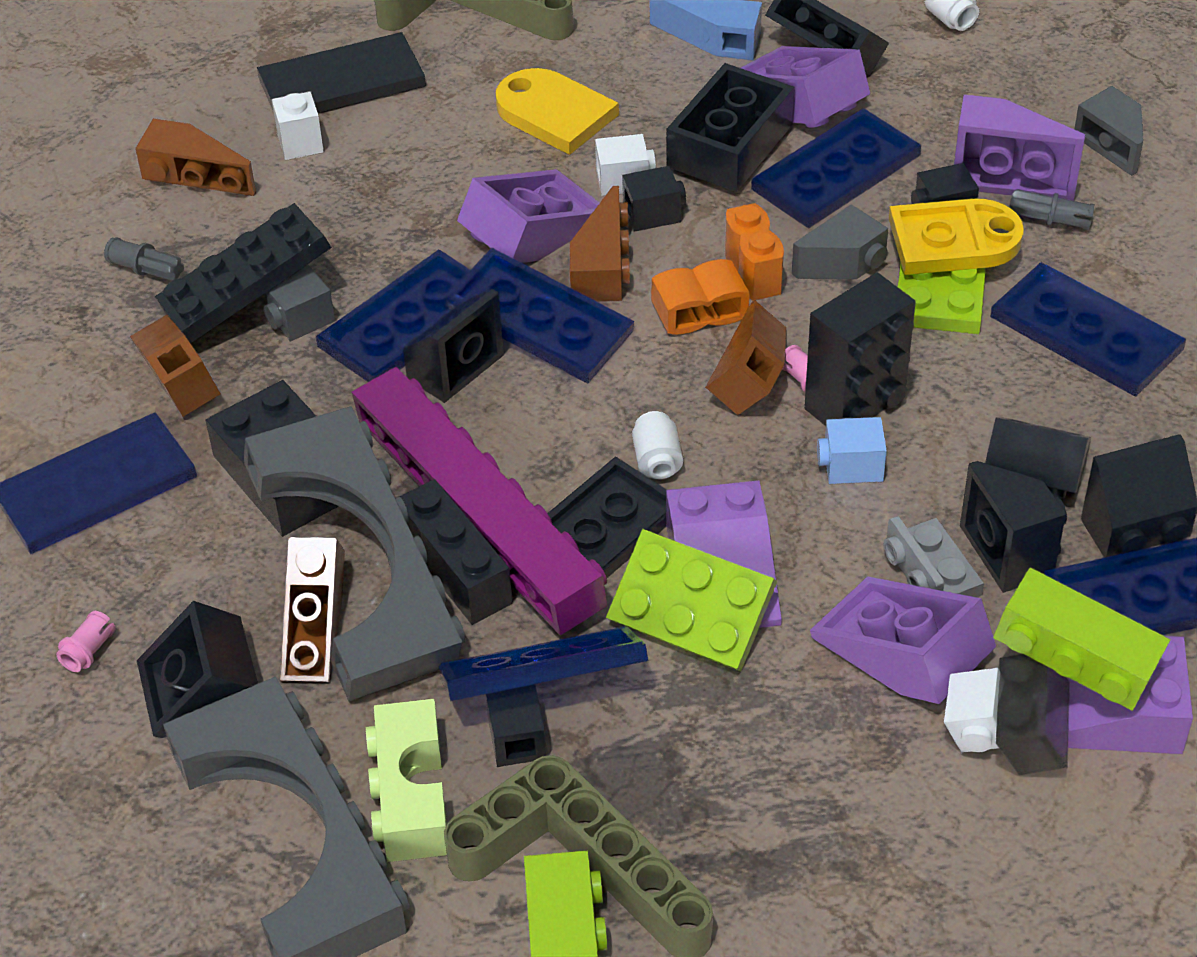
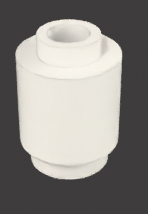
M925 0V7L950 29L966 30L975 23L979 15L976 0Z
M652 411L641 415L636 420L632 431L639 471L649 478H668L678 472L683 465V455L676 424L663 412Z

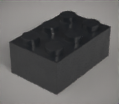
M724 63L666 129V166L737 192L793 125L795 87Z
M877 272L811 312L804 409L826 426V420L873 418L888 407L892 408L898 405L905 397L907 391L906 385L916 300Z
M284 380L205 419L213 456L282 537L339 507L336 504L321 499L303 496H282L261 501L244 464L246 437L316 417Z

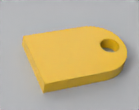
M531 68L514 72L505 77L496 89L497 112L504 121L569 155L619 116L618 102L558 72L548 69ZM517 90H525L524 92H514Z
M964 199L896 205L889 208L888 219L904 275L995 267L1012 260L1021 248L1024 228L1020 217L1008 206L993 200ZM1004 229L1008 231V233H998L993 230Z

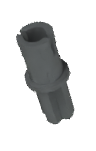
M1016 189L1012 193L1009 208L1018 215L1046 220L1047 225L1050 226L1052 222L1089 230L1091 224L1090 217L1093 216L1095 204L1058 198V193L1048 196ZM1075 214H1081V215H1086V216H1090V217H1085V216H1080V215H1075Z
M115 237L111 238L105 246L104 257L107 262L132 268L138 275L144 276L149 273L169 280H175L184 271V264L181 263L179 256L155 250L154 246L149 243L138 245Z

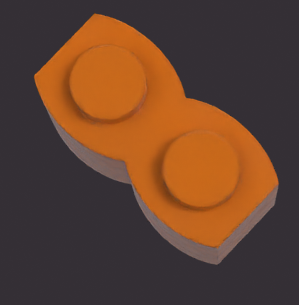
M756 203L727 209L725 256L727 260H731L734 263L750 293L749 299L754 301L781 295L784 248L778 236L770 231V220L767 213Z
M712 260L702 263L693 269H670L652 277L651 301L669 334L691 333L708 324L715 326L732 324L742 320L749 308L750 293L731 260Z

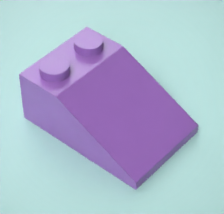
M781 46L741 67L744 70L794 86L793 123H803L808 128L826 124L829 122L831 115L855 108L857 101L870 94L861 53L857 49Z
M964 94L954 165L965 164L979 187V192L1012 196L1014 190L1020 189L1048 196L1058 193V198L1074 201L1085 134L1006 99Z
M557 169L472 178L457 221L470 231L474 239L485 243L495 251L501 261L510 265H519L520 263L539 261L570 242L599 205V202Z
M759 480L666 490V528L668 539L776 580L768 518ZM777 584L759 628L781 626L782 619Z
M866 577L810 629L814 640L898 694L940 704L947 697L950 674L972 671L996 647L981 598L874 577Z
M1165 636L1171 640L1133 711L1118 703L1107 700L1101 694L1070 678L1061 676L1055 670L1032 658L1026 659L1025 679L1029 746L1183 754L1193 720L1184 637Z

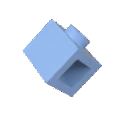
M881 417L826 420L825 438L817 439V459L819 466H826L829 484L884 481L887 450Z

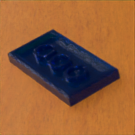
M863 108L751 179V190L809 229L921 155V144Z
M491 248L444 297V308L452 311L463 301L488 290L494 289L499 292L502 338L587 384L634 329V321L494 248Z
M438 249L316 336L317 347L365 381L370 382L395 367L399 370L404 368L403 348L413 338L421 335L434 325L444 314L452 311L463 301L488 290L494 289L498 292V287Z
M1040 262L991 308V318L1135 397L1184 350L1186 338L1043 262Z
M154 412L0 482V508L31 555L196 478L197 473L192 461L157 413Z
M1197 538L1043 572L1044 575L1161 635L1197 628Z
M624 626L441 663L439 671L444 689L450 701L649 660L646 644L630 628Z

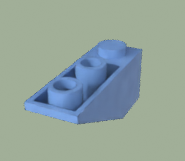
M650 0L651 25L715 56L754 60L761 34L762 2L747 0Z

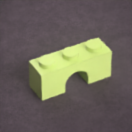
M427 699L374 705L375 726L366 727L368 756H377L378 761L377 768L368 769L371 799L380 798L381 810L371 811L373 838L377 842H384L387 862L447 855L444 838L447 820L442 782L416 784L408 781L417 773L442 769L435 700Z

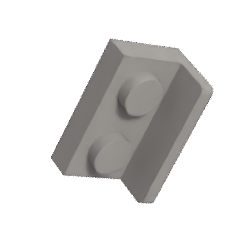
M899 516L889 519L887 538L883 542L884 551L890 563L894 566L898 565L906 576L907 584L972 597L982 596L983 581L937 518L909 528L905 526Z

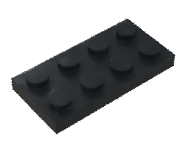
M293 203L287 208L274 212L268 221L253 231L241 234L234 244L219 254L211 255L204 259L198 268L183 278L171 281L155 298L188 341L192 343L332 247L323 233Z

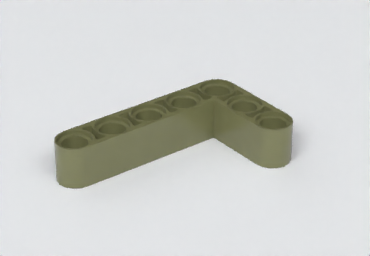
M374 0L377 24L380 28L388 31L403 29L436 0ZM450 0L549 40H563L573 33L572 0Z
M549 755L534 760L453 817L445 827L444 838L448 868L452 875L459 880L470 882L486 877L549 831L569 852L588 850L590 871H600L601 885L674 957H703L710 950L713 931V910L707 897L576 769L561 757ZM547 788H555V790H545V789H547ZM511 816L517 817L515 819H504ZM585 820H586V821H591V822H589V823H584V824L577 823V822H579V821H585ZM465 846H477L472 849H463ZM613 854L626 855L624 857L619 858L610 857ZM647 888H657L661 891L650 893L644 890ZM683 923L696 924L697 927L687 929L682 928L679 925Z

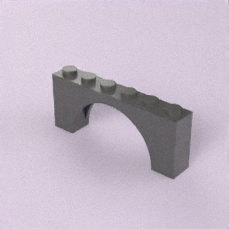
M352 406L246 437L244 448V464L261 501L282 496H303L336 504L362 520L373 531L384 548L391 571V584L385 597L366 620L348 632L334 637L332 642L331 662L348 701L458 663L461 645L465 643V634L460 620L455 615L450 617L444 604L446 602V594L440 578L437 575L431 576L426 566L427 553L425 546L419 536H412L407 525L409 523V516L405 503L401 497L395 498L389 487L391 478L388 467L382 458L377 460L373 453V439L370 429L365 421H358Z
M276 676L163 724L171 754L189 790L224 780L245 779L271 783L287 789L302 798L317 813L325 826L326 833L323 851L311 877L287 903L261 918L267 946L273 957H357L407 933L403 912L410 909L401 884L397 879L392 882L388 881L383 870L387 869V863L376 840L367 843L361 832L366 827L359 808L354 801L345 803L340 794L345 791L344 785L333 763L327 766L324 765L320 757L324 755V750L313 727L308 729L303 727L300 720L304 719V714L295 693L291 691L285 694Z

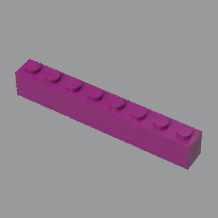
M395 367L352 391L359 422L365 421L374 439L419 486L436 479L508 565L511 584L560 636L607 607L604 585L607 584V577L601 566L593 559L588 561L579 552L576 542L569 533L565 531L560 533L552 525L545 509L539 504L534 506L526 498L520 484L514 478L507 479L500 472L494 458L488 452L482 454L475 447L467 430L463 427L457 428L450 421L444 407L438 402L433 404L426 397L422 386L415 378L409 380Z

